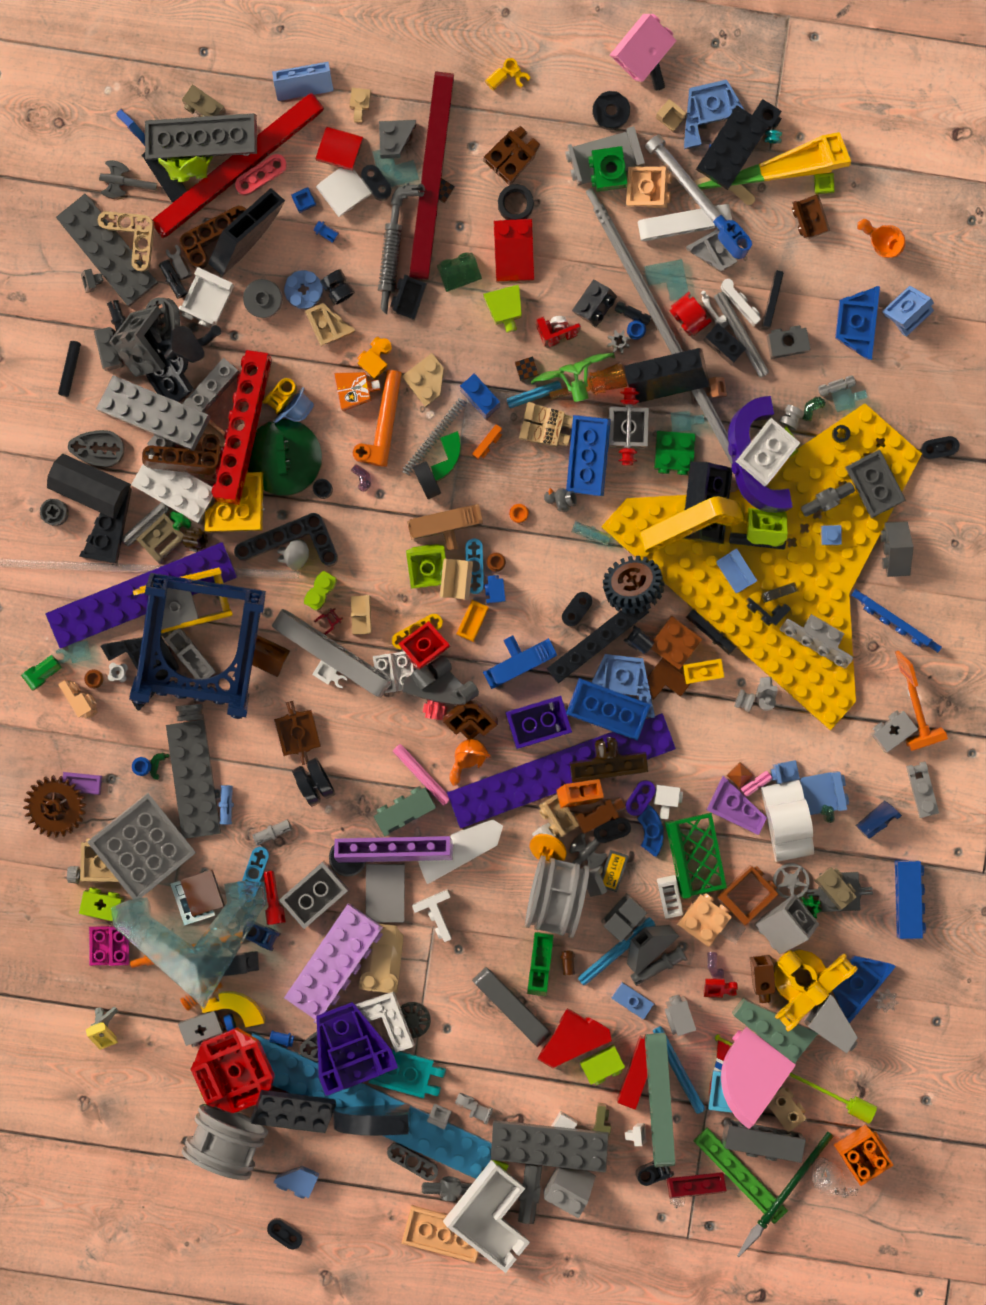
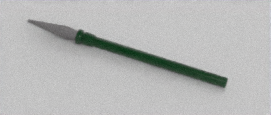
M827 1131L769 1210L764 1213L761 1220L757 1221L758 1224L751 1229L737 1257H740L761 1236L763 1230L768 1227L767 1224L769 1225L773 1219L772 1217L834 1137L831 1133Z

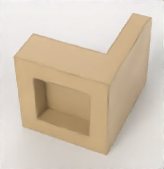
M668 99L657 112L656 119L673 132L685 119L687 113Z

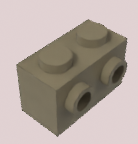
M193 84L182 98V102L185 105L184 108L191 114L195 112L200 117L221 116L226 113V109L222 104Z
M830 867L814 881L839 910H842L857 898L854 894L856 890L850 883L846 885L842 880V873L837 868L833 869Z

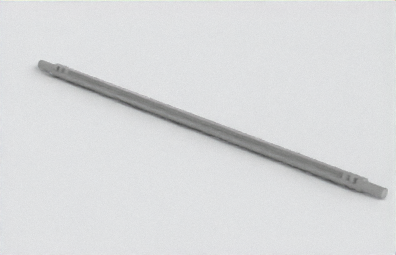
M592 188L587 190L586 194L594 207L593 211L671 354L683 352L607 210L598 200ZM704 389L693 390V395L732 465V457L728 452L729 441L726 429Z

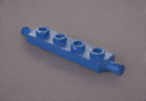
M857 589L851 594V596L861 601L860 603L864 606V611L871 615L875 613L880 617L879 620L887 626L893 625L896 627L895 631L904 637L908 635L912 638L911 642L918 647L923 645L931 648L936 653L942 648L933 639L928 638Z

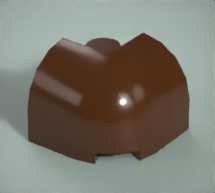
M471 700L465 705H456L444 716L443 723L456 735L461 732L467 739H473L479 733L485 736L498 725V718L484 704L477 700Z

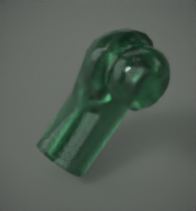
M817 396L806 402L802 420L812 421L813 411L818 408H824L825 400Z
M823 805L820 813L824 815V821L833 823L835 820L834 808Z

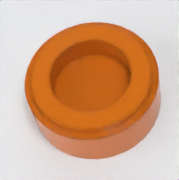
M523 504L513 505L509 512L511 520L515 523H523L529 514L527 507Z

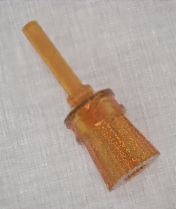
M621 363L601 371L589 372L587 392L591 391L595 396L599 393H606L605 390L627 387ZM568 387L549 392L552 400L570 395L572 392L568 391Z

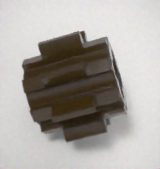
M193 527L192 530L188 529L184 532L185 534L182 536L183 545L189 548V551L198 552V549L202 550L206 547L208 543L207 534L201 531V528Z

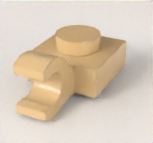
M351 88L350 108L355 109L354 122L362 123L363 110H369L370 89Z

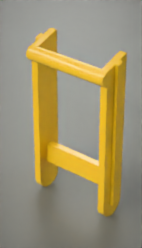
M219 567L181 577L198 580L213 576L215 583L223 584L222 573ZM146 585L133 590V594L145 593ZM219 596L223 611L200 616L196 620L161 629V633L233 616L228 598Z

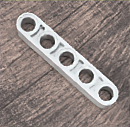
M729 204L715 206L727 221L732 220ZM702 209L652 217L637 222L641 241L717 228Z

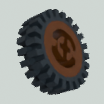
M628 556L629 561L625 562L624 558L620 559V565L615 562L613 563L614 569L611 567L607 569L608 573L604 574L603 589L608 603H610L611 607H615L617 611L622 609V612L627 614L628 609H630V613L635 614V609H638L639 613L643 612L642 607L645 606L648 610L651 608L650 603L656 605V598L661 599V593H664V580L659 566L652 559L649 561L647 557H644L641 560L640 556H636V559L633 560L632 556Z

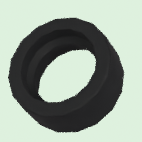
M511 184L501 191L498 198V210L506 220L527 219L532 213L534 198L528 188L520 184ZM513 192L523 194L527 200V207L520 214H512L505 208V199Z
M427 461L414 466L413 470L427 499L429 500L441 494Z

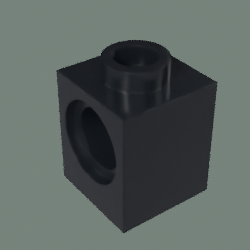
M764 99L761 100L752 114L769 126L767 130H771L772 127L776 128L782 119L779 117L782 111ZM763 113H770L772 115V119H764Z

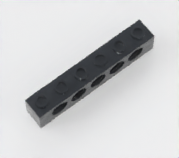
M645 606L642 607L643 612L639 613L638 609H635V614H631L630 609H628L627 614L623 613L622 610L546 669L559 684L646 616L649 611Z

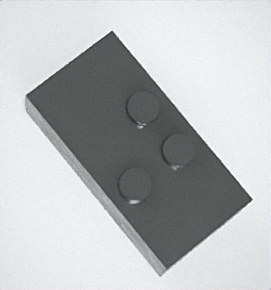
M725 1119L721 1142L725 1149L746 1152V1155L750 1157L762 1155L766 1156L765 1159L777 1161L778 1158L802 1163L806 1139L798 1132L790 1131L788 1133L787 1130L756 1124L748 1129L740 1121Z

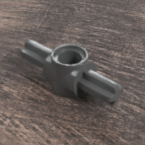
M848 482L836 489L830 487L816 494L815 500L801 507L803 515L807 517L819 510L825 512L841 503L840 499L855 492L854 486L851 482Z
M447 1176L443 1177L440 1183L424 1182L421 1189L423 1194H439L441 1199L445 1201H456L460 1198V1195L465 1194L472 1184L461 1183L458 1178Z

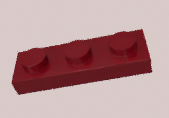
M723 1172L673 1177L666 1180L670 1199L719 1194L727 1191Z

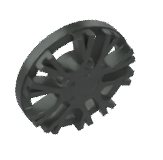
M418 1002L403 1004L400 1008L402 1013L406 1015L404 1018L408 1029L411 1028L413 1030L412 1038L422 1036L430 1027L431 1017L429 1011ZM409 1006L410 1013H407L404 1008ZM414 1006H417L416 1012H413ZM420 1009H422L425 1012V1014L422 1016L418 1014V1011ZM421 1018H427V1021H421ZM419 1024L426 1025V1028L422 1030Z

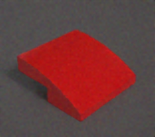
M326 127L315 159L322 163L353 171L363 137Z

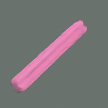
M399 744L393 750V753L443 806L450 801L447 793L412 755Z

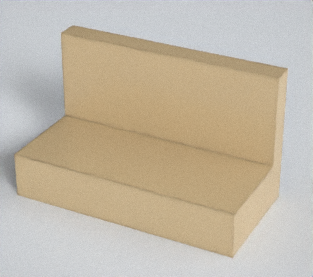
M444 559L440 597L469 600L473 561Z

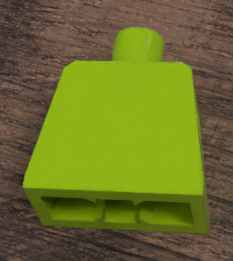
M519 284L484 293V301L495 324L504 323L506 333L516 331L515 320L522 318Z

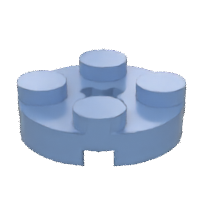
M301 270L294 272L287 278L284 292L290 304L299 309L306 310L314 307L323 295V286L320 283V279L313 272ZM301 285L309 287V290L306 291V295H303L302 292H298V289L301 288Z

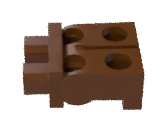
M519 126L514 131L510 130L483 158V162L495 173L498 171L497 175L508 185H511L519 174L532 162L540 147V143L534 138L528 144L522 141L527 135L526 130L522 126Z
M620 797L612 801L607 798L603 801L604 804L597 805L592 812L586 815L578 812L573 816L581 831L585 834L606 823L611 818L616 819L619 817L618 812L626 808L623 800Z

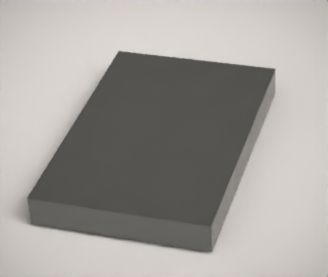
M880 449L845 467L870 518L906 501Z

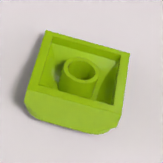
M748 508L747 539L753 544H765L775 547L783 545L788 535L787 512L769 513L755 508Z
M433 544L416 546L406 550L411 589L441 585L443 561L446 559L444 546Z

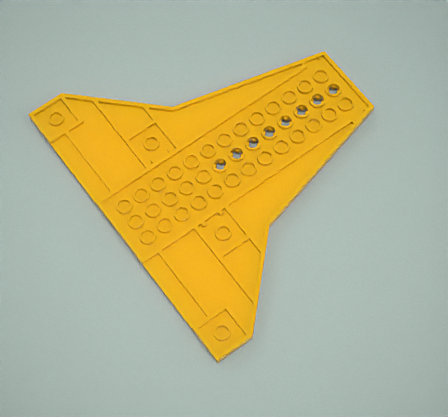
M865 403L797 449L798 452L787 459L768 485H766L767 488L772 490L789 489L793 507L786 511L787 539L794 538L796 540V547L791 546L789 548L787 546L788 541L786 540L784 550L729 543L730 533L747 534L748 508H755L743 497L739 489L735 492H730L729 499L739 503L744 521L735 526H726L724 544L682 538L657 551L645 552L640 533L683 512L686 495L626 498L601 528L635 558L640 556L641 560L644 557H647L649 561L652 559L659 566L664 583L692 609L694 608L716 629L724 632V635L737 646V649L745 654L769 677H772L778 685L826 728L831 730L856 702L854 661L852 660L847 668L838 666L828 658L819 655L811 648L780 631V628L786 619H790L804 627L808 617L812 614L844 633L838 648L853 656L849 593L894 507L870 518L855 486V492L840 499L841 503L825 512L820 510L821 519L818 517L814 519V513L805 517L801 507L815 500L816 494L830 487L838 488L839 481L852 483L845 467L864 458V453H873L879 449L899 488L903 491L922 453ZM838 425H845L850 430L849 439L843 443H838L832 438V431ZM838 429L837 437L839 439L841 437L844 439L845 430L842 429L840 431V429ZM877 438L884 439V448L876 446L877 441L875 440ZM800 524H807L809 532L801 533ZM841 525L842 545H821V526ZM736 548L757 579L755 583L739 593L734 592L716 563L717 560ZM750 597L771 617L773 616L771 612L778 604L780 606L786 604L791 609L776 626H767L761 620L762 616L758 612L753 613L747 608L746 605L748 603L745 600Z

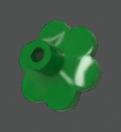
M171 513L170 518L175 522L172 527L175 530L179 531L181 527L188 529L191 527V521L183 514Z

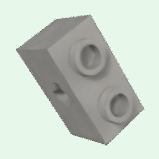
M896 710L888 716L890 720L884 724L880 722L873 728L874 732L871 735L884 752L888 753L918 730L905 711L898 712ZM890 726L897 727L895 730L896 734L889 733L891 731Z
M217 1010L200 1014L178 1024L185 1045H191L192 1047L198 1046L202 1043V1040L220 1035L224 1031ZM200 1025L206 1027L204 1034L202 1031L198 1032L197 1030Z

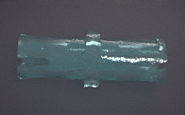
M577 521L574 522L571 530L572 533L586 537L588 541L593 540L605 546L608 545L611 537L610 534L599 531L594 526L590 527Z

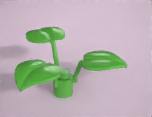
M595 354L575 364L562 366L559 370L545 372L531 381V385L536 381L559 377L564 380L568 391L572 392L574 402L586 400L589 398L586 388L588 387V366L608 357L615 358V354ZM583 369H584V382H583L582 379H580V380L578 379V375H580V373L582 372ZM564 371L574 373L575 381L571 382L572 385H570L563 374Z

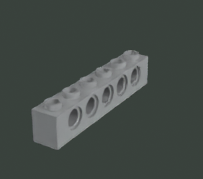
M223 358L183 404L205 413L237 378L240 372ZM156 435L147 443L149 446L171 448L177 445Z

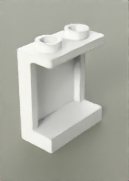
M197 267L193 283L182 306H179V310L182 312L181 316L192 320V318L200 320V325L209 328L210 325H217L234 285Z

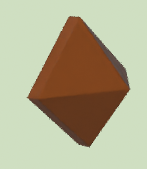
M739 762L726 776L741 789L754 775Z

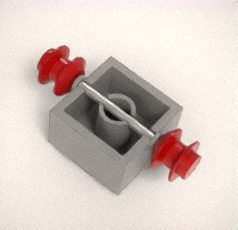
M624 388V391L620 392L624 395V399L620 400V402L626 406L609 408L611 425L608 448H624L618 452L622 454V459L618 461L622 462L623 466H633L634 462H637L634 459V455L638 452L631 448L646 449L648 447L649 408H633L632 405L639 403L635 399V395L639 394V392H636V388Z

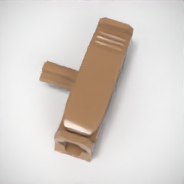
M479 504L409 519L407 524L411 540L443 533L447 551L458 549L455 530L483 524Z

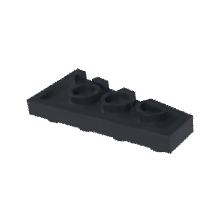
M131 488L116 519L103 513L99 514V517L94 522L95 526L91 534L88 535L85 548L81 551L79 557L118 563Z

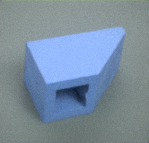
M300 1166L277 1175L274 1183L281 1190L287 1191L289 1189L293 1191L294 1195L299 1198H309L319 1173Z

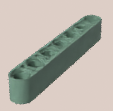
M645 1034L655 1167L675 1166L666 1034Z

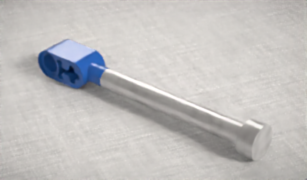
M660 134L654 136L648 141L645 148L651 155L656 154L720 230L718 239L729 253L736 259H743L752 246L750 237L737 222L733 220L727 221L665 148L666 142Z

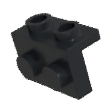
M406 274L403 279L400 278L396 288L399 290L398 295L393 297L390 305L393 308V313L415 321L427 283L410 278Z
M593 279L572 311L587 320L592 326L597 327L604 319L609 308L615 303L617 295L609 287Z

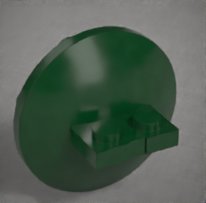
M281 419L276 423L273 420L256 430L248 472L263 473V490L280 496L294 495L308 488L317 478L322 465L321 446L314 433L304 424L289 419Z

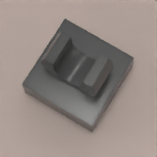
M92 269L84 270L81 274L85 293L93 292L96 285L101 284L103 281L102 273L93 275Z

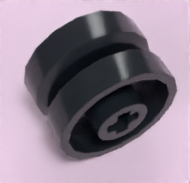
M317 758L307 762L310 774H308L303 766L292 770L300 792L311 807L319 804L321 801L318 790L326 799L336 794Z

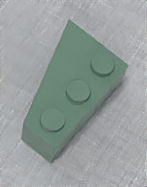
M418 786L410 791L412 795L406 798L402 795L393 800L395 804L392 806L384 805L377 809L378 813L373 817L384 837L436 808L426 787L422 789Z

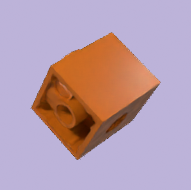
M866 1124L834 1144L837 1152L860 1186L894 1166L888 1157L890 1153L876 1131L872 1132Z

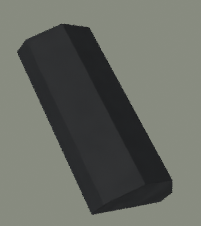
M63 453L54 461L47 476L48 489L116 519L131 486L128 482Z

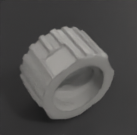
M79 866L68 867V883H79Z

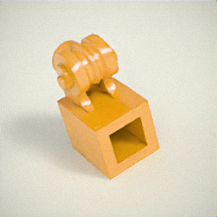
M378 336L371 342L372 348L367 352L364 350L357 358L359 360L357 362L358 366L374 380L388 367L380 358L381 353L388 354L392 350L391 342L386 338L381 339Z

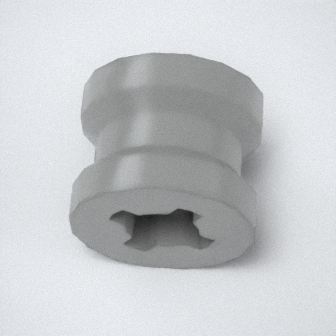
M741 689L734 707H741L749 712L756 695L753 693L747 694L745 690Z

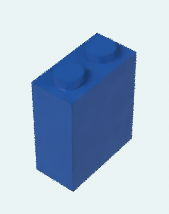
M475 373L460 385V392L485 420L500 408V401Z

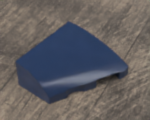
M884 800L855 826L866 838L870 839L886 828L892 819H899L902 815Z

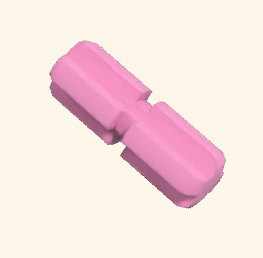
M765 771L756 777L755 781L752 780L743 786L741 791L745 796H749L758 790V787H762L770 782L772 776L768 771Z

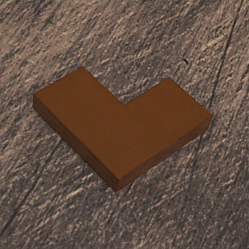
M663 658L647 676L650 695L653 700L665 685L680 697L690 686V684H686L685 676Z

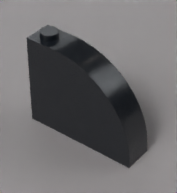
M270 188L222 231L208 264L222 276L228 272L266 232L280 212L285 200Z
M410 1104L335 1107L333 1109L334 1130L353 1135H407L411 1126Z

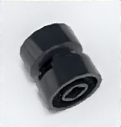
M341 269L330 273L320 281L325 291L330 292L329 298L334 305L344 302L355 293L350 283L345 282L347 278Z

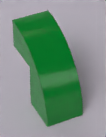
M458 431L440 438L448 460L430 466L436 482L448 476L458 462L461 449Z

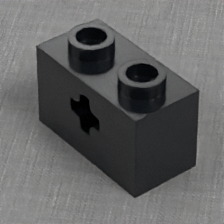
M719 323L715 325L703 340L731 366L747 349Z

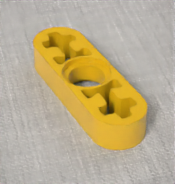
M430 614L397 632L392 637L393 646L401 649L395 643L397 636L400 635L401 638L407 636L404 633L407 630L409 635L412 634L413 627L423 626L421 624L423 621L425 623L431 622V617L439 619L438 627L435 628L439 630L443 625L442 618L438 614Z

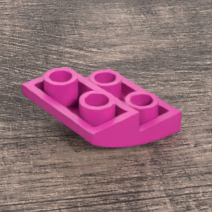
M89 926V965H129V926Z

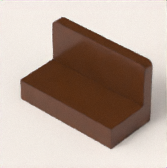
M257 635L252 665L278 677L283 664L289 656L290 650Z

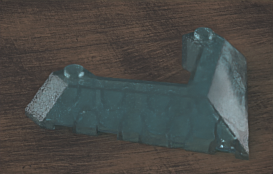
M239 881L224 884L227 904L194 947L152 918L150 901L147 897L127 900L112 907L113 927L198 1002L200 1006L205 1008L209 998L223 978L225 971L243 944L246 935L267 903L264 882Z

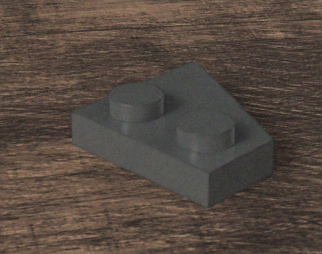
M416 120L379 121L381 159L400 158L404 151V146L407 145L412 130L416 128Z

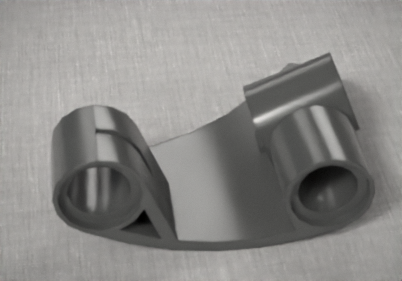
M444 655L425 665L420 670H415L409 677L403 680V693L440 703L465 705L479 695L478 688L472 681H468L463 685L451 673L452 665Z

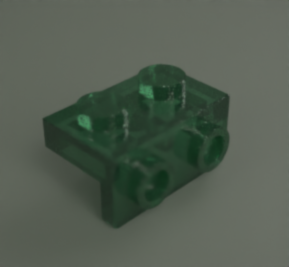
M472 252L462 253L452 260H443L437 265L446 292L482 279Z

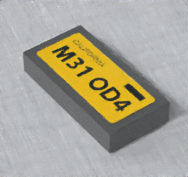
M610 850L601 876L606 889L617 892L629 857L628 855Z

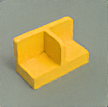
M722 659L682 666L686 684L725 678Z

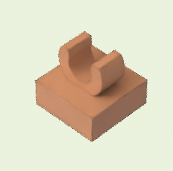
M724 377L709 378L711 392L706 393L707 396L713 398L726 397Z

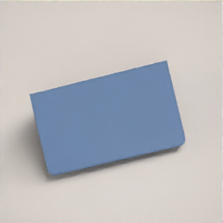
M737 548L716 561L735 593H739L757 581Z

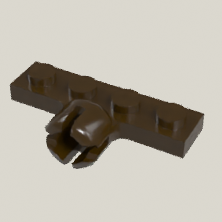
M607 737V748L603 738L595 741V758L569 762L572 783L648 772L646 752L621 755L618 750V742L612 737Z

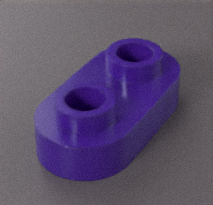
M643 780L637 784L625 804L626 810L630 815L638 816L643 813L655 794V786L652 782ZM644 786L649 788V792L646 794L642 792ZM637 802L638 808L632 809V803Z

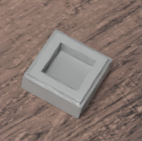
M434 1103L427 1122L445 1129L452 1111Z

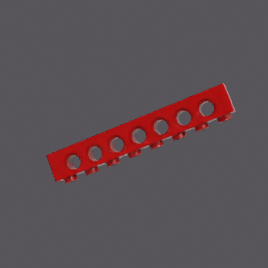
M246 350L245 356H242L241 374L237 376L238 388L237 392L233 394V410L229 412L228 420L230 423L224 434L226 441L220 451L221 463L217 466L216 484H213L212 495L218 502L240 505L272 364V358L268 353ZM257 369L256 374L250 375L252 370ZM250 387H253L252 392L246 394V390ZM244 406H249L247 411L241 412ZM240 424H245L242 430H237ZM241 442L237 449H233L235 443ZM231 461H237L235 466L229 467ZM228 479H232V483L225 486V482Z

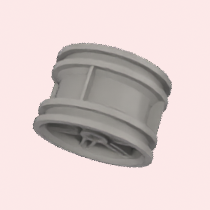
M541 855L530 892L525 927L530 928L531 925H534V930L547 931L561 936L568 933V937L573 938L584 904L589 866L585 865L582 869L577 863L555 860V858H550L547 861L546 857Z
M201 1104L198 1108L199 1113L196 1114L194 1119L198 1124L194 1136L186 1138V1145L182 1148L183 1156L195 1165L220 1176L237 1180H248L252 1175L251 1170L255 1167V1162L252 1159L257 1147L264 1145V1138L267 1137L268 1130L263 1125L251 1124V1118L242 1113H230L217 1107Z

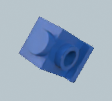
M499 575L488 576V584H485V594L490 596V599H486L487 604L506 602L503 578L499 579Z

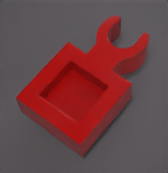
M705 978L704 997L723 998V994L737 995V982L725 983V979Z

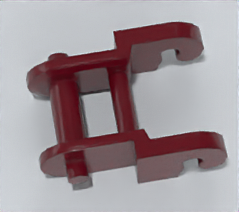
M330 608V612L326 615L322 614L314 620L316 623L324 617L330 623L331 628L324 635L334 630V626L338 622L339 624L342 623L343 617L339 618L334 612L336 608ZM332 614L336 622L333 623L328 616Z

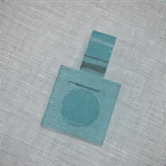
M851 388L831 394L836 413L855 408V401L867 398L866 390L852 394Z
M690 411L670 413L672 432L691 431V425L704 424V415L690 417Z

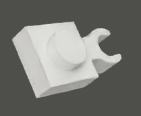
M322 660L312 674L328 685L331 681H334L335 685L339 688H343L338 683L339 679L348 680L345 676L337 675V670Z

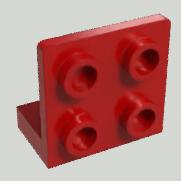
M544 316L536 319V328L544 346L549 345V347H553L559 344L561 339H573L578 336L577 334L581 328L580 323L552 334L553 330L549 320L545 321Z

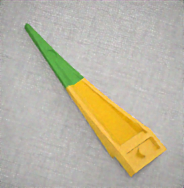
M840 132L822 135L788 152L741 170L732 185L830 173L834 169L849 167L851 159ZM712 180L697 185L700 189L722 187Z

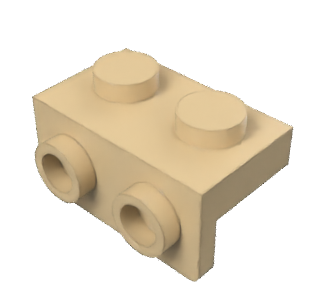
M557 794L538 805L540 815L544 820H548L551 825L549 829L554 836L561 838L579 826L568 807L560 808Z

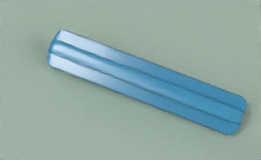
M555 381L507 398V404L509 408H514L562 390V386L559 381Z

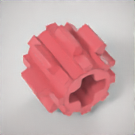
M427 700V704L424 703L423 706L425 718L442 720L443 715L445 716L447 712V707L444 706L445 703Z

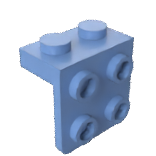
M839 771L802 777L800 779L810 815L835 810H847L849 798L847 793L844 794L843 786H846L845 777Z

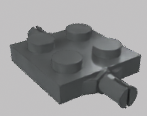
M841 872L843 875L842 880L846 885L848 883L852 885L856 890L854 894L857 897L845 908L839 910L820 887L818 889H807V893L814 892V894H807V897L811 895L819 897L822 912L860 911L861 895H873V891H865L873 890V888L861 887L859 872Z

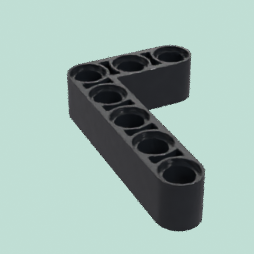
M310 513L237 544L234 549L235 556L240 560L246 561L310 534L321 562L326 566H334L338 562V554L324 520L317 513ZM312 517L319 518L320 522L317 527L310 526L309 521ZM299 524L302 527V531L295 535L292 533V527ZM277 532H283L284 539L281 542L274 540V535ZM323 534L327 537V542L324 545H319L317 537ZM264 539L266 541L264 549L257 548L258 540ZM245 546L249 552L247 556L241 557L239 549ZM328 552L334 554V560L330 563L324 560V555Z

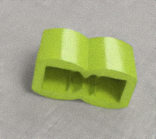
M322 571L316 577L314 587L307 592L304 604L315 611H319L324 606L327 595L335 588L337 578Z

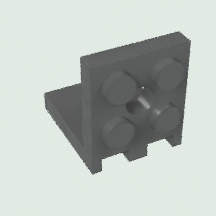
M158 306L130 313L109 341L135 377L161 371L166 366L144 337L161 313Z

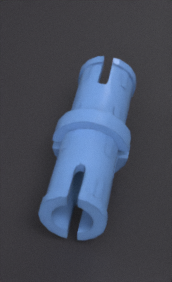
M221 785L219 824H232V807H234V803H232V785Z

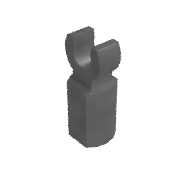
M175 245L177 249L176 254H170L168 249L166 254L170 259H173L172 264L180 276V280H184L192 276V273L184 257H181V249L178 245Z

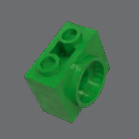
M622 146L592 150L591 156H588L589 168H593L594 175H591L592 187H596V192L627 188L628 183ZM613 165L616 167V171L609 173L606 167Z

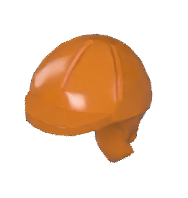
M862 219L857 223L858 230H863L865 234L870 235L871 244L879 256L894 258L903 252L906 245L905 235L898 227L882 225L874 228L867 219Z
M467 739L458 745L454 753L455 764L449 777L451 784L456 786L460 783L463 768H470L476 764L480 768L486 758H491L486 747L480 741Z

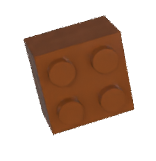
M671 616L654 637V645L650 650L674 668L680 670L702 641V638Z

